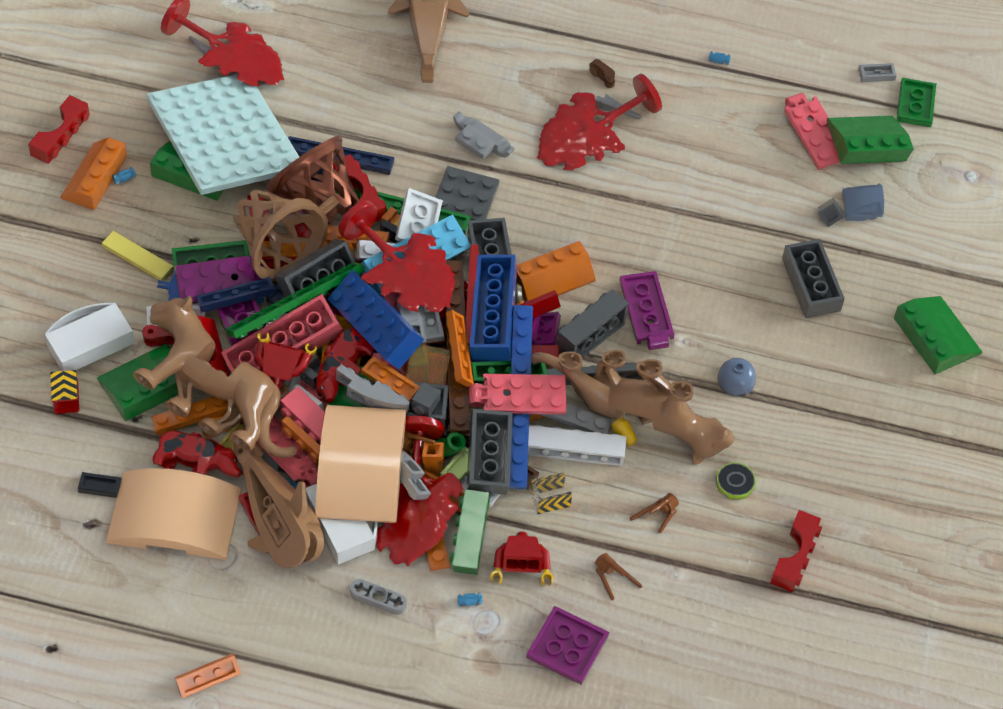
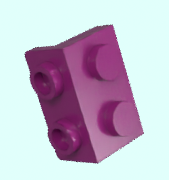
M559 312L545 313L532 319V345H556L561 320Z

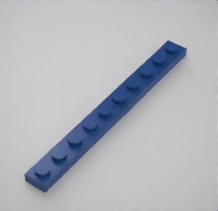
M513 306L511 374L531 375L533 306ZM512 414L509 489H527L529 414Z

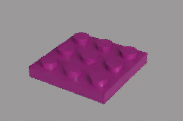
M554 606L530 647L526 658L582 685L610 632Z

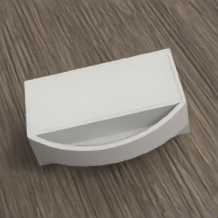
M99 303L76 309L61 317L45 333L47 348L61 371L78 370L134 344L133 331L116 303Z
M317 484L306 488L307 503L314 513ZM318 518L324 539L338 565L375 550L377 522H373V528L370 529L367 521Z

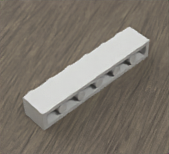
M529 425L528 456L623 467L626 436L602 434L600 432H584L577 429L567 430L560 427L550 428L541 425Z

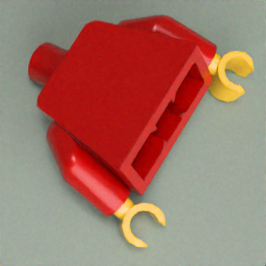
M261 333L257 335L259 342L255 357L258 366L263 370V373L271 376V380L279 390L281 389L282 380L290 381L292 378H297L307 368L312 356L316 354L317 347L315 346L313 351H309V343L306 344L305 350L270 342L268 333L265 339H261Z
M523 531L518 532L516 536H508L507 542L503 543L495 552L493 564L495 571L490 575L491 583H493L495 576H499V584L502 583L503 577L500 571L503 569V572L541 573L543 570L540 584L544 585V578H548L550 585L552 584L554 577L549 572V569H551L550 554L542 544H539L537 537L528 536Z

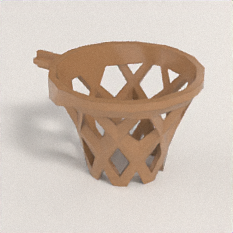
M257 189L251 191L252 200L241 199L237 205L239 215H234L233 220L247 242L252 258L253 270L260 278L271 277L272 282H277L274 277L276 274L322 248L328 230L326 214L339 204V201L334 196H330L319 207L309 199L295 198L288 200L264 189V192ZM258 197L270 199V201H259ZM245 207H252L253 217L246 215ZM305 209L310 214L301 215L298 210ZM264 210H274V213H266L264 217H262ZM282 221L289 234L275 231V223ZM305 223L312 231L310 237H298L294 225ZM265 236L269 237L271 249L262 243ZM282 243H294L298 254L295 260L281 255ZM300 243H306L303 252ZM263 252L273 256L274 269H270L261 259ZM280 260L289 264L280 267Z

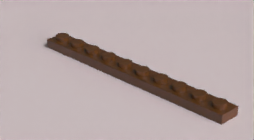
M446 260V264L451 267L452 272L455 274V290L452 291L450 307H445L449 433L469 434L468 387L457 382L454 377V364L451 358L452 350L449 343L450 336L446 324V312L450 310L463 315L465 321L463 261Z

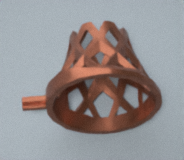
M341 136L330 138L312 148L281 170L266 185L270 192L288 200L295 198L309 199L318 207L330 196H334L339 201V205H336L326 214L328 225L334 222V216L337 213L344 215L349 210L348 207L350 205L354 206L359 203L346 168L342 147L343 139ZM333 162L338 167V172L333 169ZM321 168H323L322 175L317 173ZM301 209L305 214H310L308 210Z

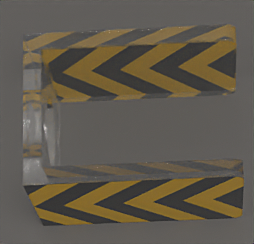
M564 472L531 480L530 495L537 514L571 506L572 492L541 498L539 494L563 488L565 482Z

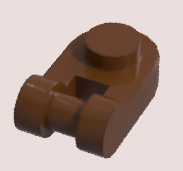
M594 59L589 64L590 73L604 81L607 88L614 87L615 71L601 60Z

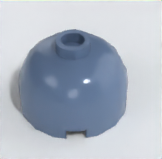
M732 358L725 361L720 367L717 379L721 389L727 394L733 396L746 395L754 388L756 373L752 364L746 359Z

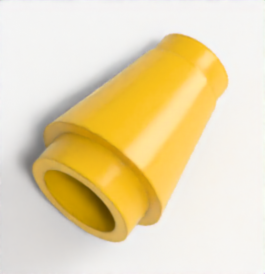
M621 417L611 425L612 431L615 434L626 436V444L629 447L638 441L628 419L626 420L624 417Z

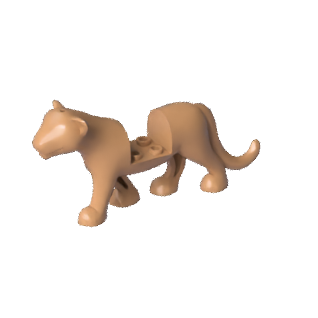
M187 296L185 299L174 298L152 305L150 323L172 334L175 342L164 361L154 369H137L133 373L136 381L144 387L153 390L160 382L174 374L178 397H173L166 402L167 407L173 413L181 417L189 415L192 389L195 387L215 398L228 401V409L224 417L217 420L207 417L198 423L203 432L216 437L225 430L236 427L243 420L245 430H235L230 434L234 444L246 451H252L259 440L262 448L274 457L290 458L294 456L298 451L295 446L279 447L271 441L269 435L271 419L278 409L281 400L280 390L269 376L247 362L241 363L229 377L223 371H217L211 367L208 362L215 350V342L193 310L191 296Z
M622 350L605 352L601 361L597 364V372L593 377L580 370L582 368V356L579 353L563 352L558 358L543 352H536L531 355L532 364L545 363L563 373L570 381L576 394L584 400L586 406L593 413L619 419L624 417L627 412L652 419L654 430L675 436L692 447V462L694 465L700 464L705 458L715 456L734 442L732 432L724 427L719 420L697 415L691 410L687 401H690L694 395L692 384L683 381L670 383L662 376L663 367L659 360L647 359L637 363V372L646 380L643 381L622 378L614 370L619 369L626 363V357Z

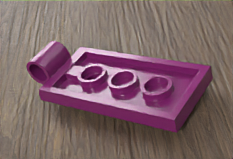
M251 255L174 267L179 298L185 299L187 296H191L192 303L197 302V295L262 279L253 270ZM232 274H236L238 276V279L236 281L231 279Z
M652 271L620 276L619 281L624 299L629 302L628 314L637 344L647 340L649 350L669 348L668 337H670V340L674 339V331L657 272ZM651 320L654 324H649L647 321Z

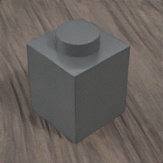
M423 382L412 398L411 410L420 416L429 417L440 401L441 390Z

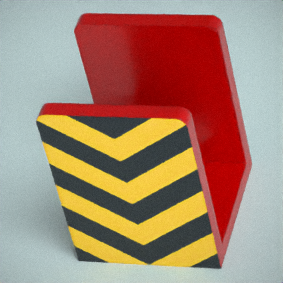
M76 370L50 372L51 400L54 406V414L79 412V384Z

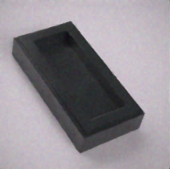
M82 472L78 493L117 498L122 478Z

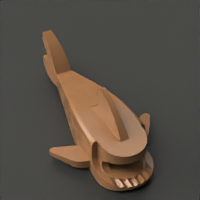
M396 0L388 9V14L393 15L409 10L412 31L421 59L422 83H433L435 59L446 27L448 11L464 17L469 16V11L461 0Z
M233 442L234 453L243 466L251 510L260 534L249 540L248 546L262 553H269L275 563L285 568H295L303 562L312 563L316 561L323 551L324 536L318 518L307 503L305 483L299 482L295 489L261 458L264 450L257 443L252 451H246Z

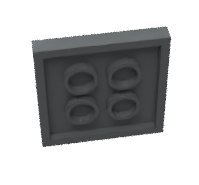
M447 166L435 198L443 200L442 209L471 216V220L487 219L500 180Z

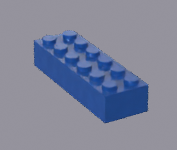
M478 255L470 337L472 361H511L513 306L515 305L517 277L515 255Z
M354 270L349 272L328 297V300L387 362L398 369L405 364L425 340L371 284L365 283V280L361 279V275Z

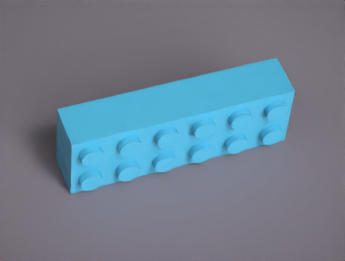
M453 214L418 232L433 236L436 246H430V249L444 250L446 252V260H452L463 254L471 246ZM411 236L393 245L392 247H400L407 245V242L411 238ZM382 251L360 263L365 270L360 273L361 276L378 264L383 263ZM393 252L400 259L405 257V253ZM374 283L372 286L381 293V287L384 285Z

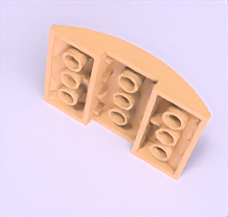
M327 405L318 463L315 507L317 518L397 522L406 410Z
M148 468L123 472L106 543L144 549L147 548V545L186 550L187 555L226 560L239 504L238 496L241 495L242 490L226 481L183 470Z

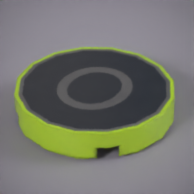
M741 463L724 465L720 468L716 477V486L719 492L727 495V498L735 500L747 498L754 490L756 484L753 471Z

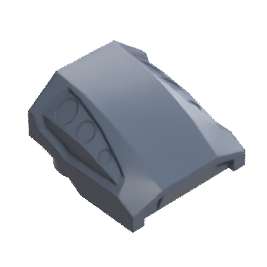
M880 183L877 185L842 189L845 203V221H865L867 219L874 220L878 217H883L884 194L883 186Z

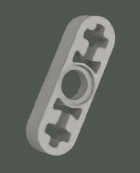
M357 579L351 583L350 594L355 600L395 615L402 614L406 610V598L402 594L362 579ZM363 587V590H361L359 593L356 592V589ZM381 593L384 595V598L381 601H376L373 599V595ZM397 601L401 602L400 605L394 607V603H397Z

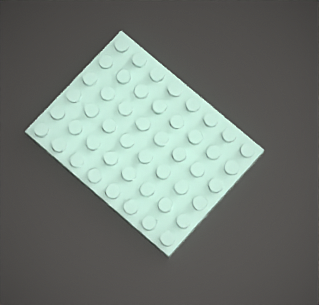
M238 74L147 93L146 99L201 195L271 179L299 158L257 87L239 81L237 79Z

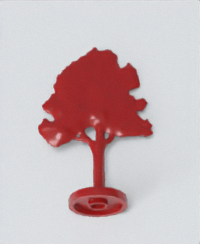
M174 0L163 16L161 32L165 35L171 36L183 25L209 41L212 49H209L198 60L200 64L206 67H211V65L221 66L219 71L222 75H228L229 72H238L237 79L250 86H259L258 80L269 85H277L280 80H285L278 53L271 46L266 45L261 34H247V32L252 30L246 23L228 22L227 32L220 35L212 34L186 19L190 10L189 0ZM217 39H227L229 42L224 44Z
M640 73L633 78V86L637 97L609 112H604L596 107L594 94L587 92L573 94L570 102L575 103V105L560 104L555 117L550 118L544 124L540 134L537 158L542 159L546 166H556L558 163L565 162L564 170H574L586 164L584 157L586 155L594 156L596 161H601L604 157V150L620 153L621 150H625V145L621 143L615 132L611 130L614 125L613 121L640 103L653 114L661 111L662 101L653 83L644 74ZM596 115L605 116L601 121L596 122L594 120Z
M359 202L346 212L338 227L339 234L346 240H354L365 234L383 252V263L378 264L361 276L365 283L372 285L374 283L383 284L381 293L385 296H388L390 292L400 293L401 295L397 299V303L408 311L418 312L419 305L426 307L430 312H440L444 307H450L452 291L455 290V274L452 272L451 267L446 264V252L442 249H430V246H436L433 236L413 233L407 245L392 247L385 243L370 228L376 220L378 213L377 207L372 202ZM393 252L405 253V257L400 259Z
M407 416L405 430L429 439H439L444 435V424L430 417ZM410 438L414 440L412 459L421 467L423 441ZM446 473L436 480L422 476V482L431 493L427 499L413 500L408 495L404 485L400 484L397 522H384L383 526L378 527L375 544L379 552H382L385 547H389V558L394 564L406 563V566H410L411 563L425 552H429L444 537V532L447 529L446 521L450 520V517L458 510L457 504L452 502L449 496L452 495L456 498L463 490L462 483L453 473Z

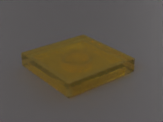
M420 345L409 358L406 378L412 382L445 385L451 350Z

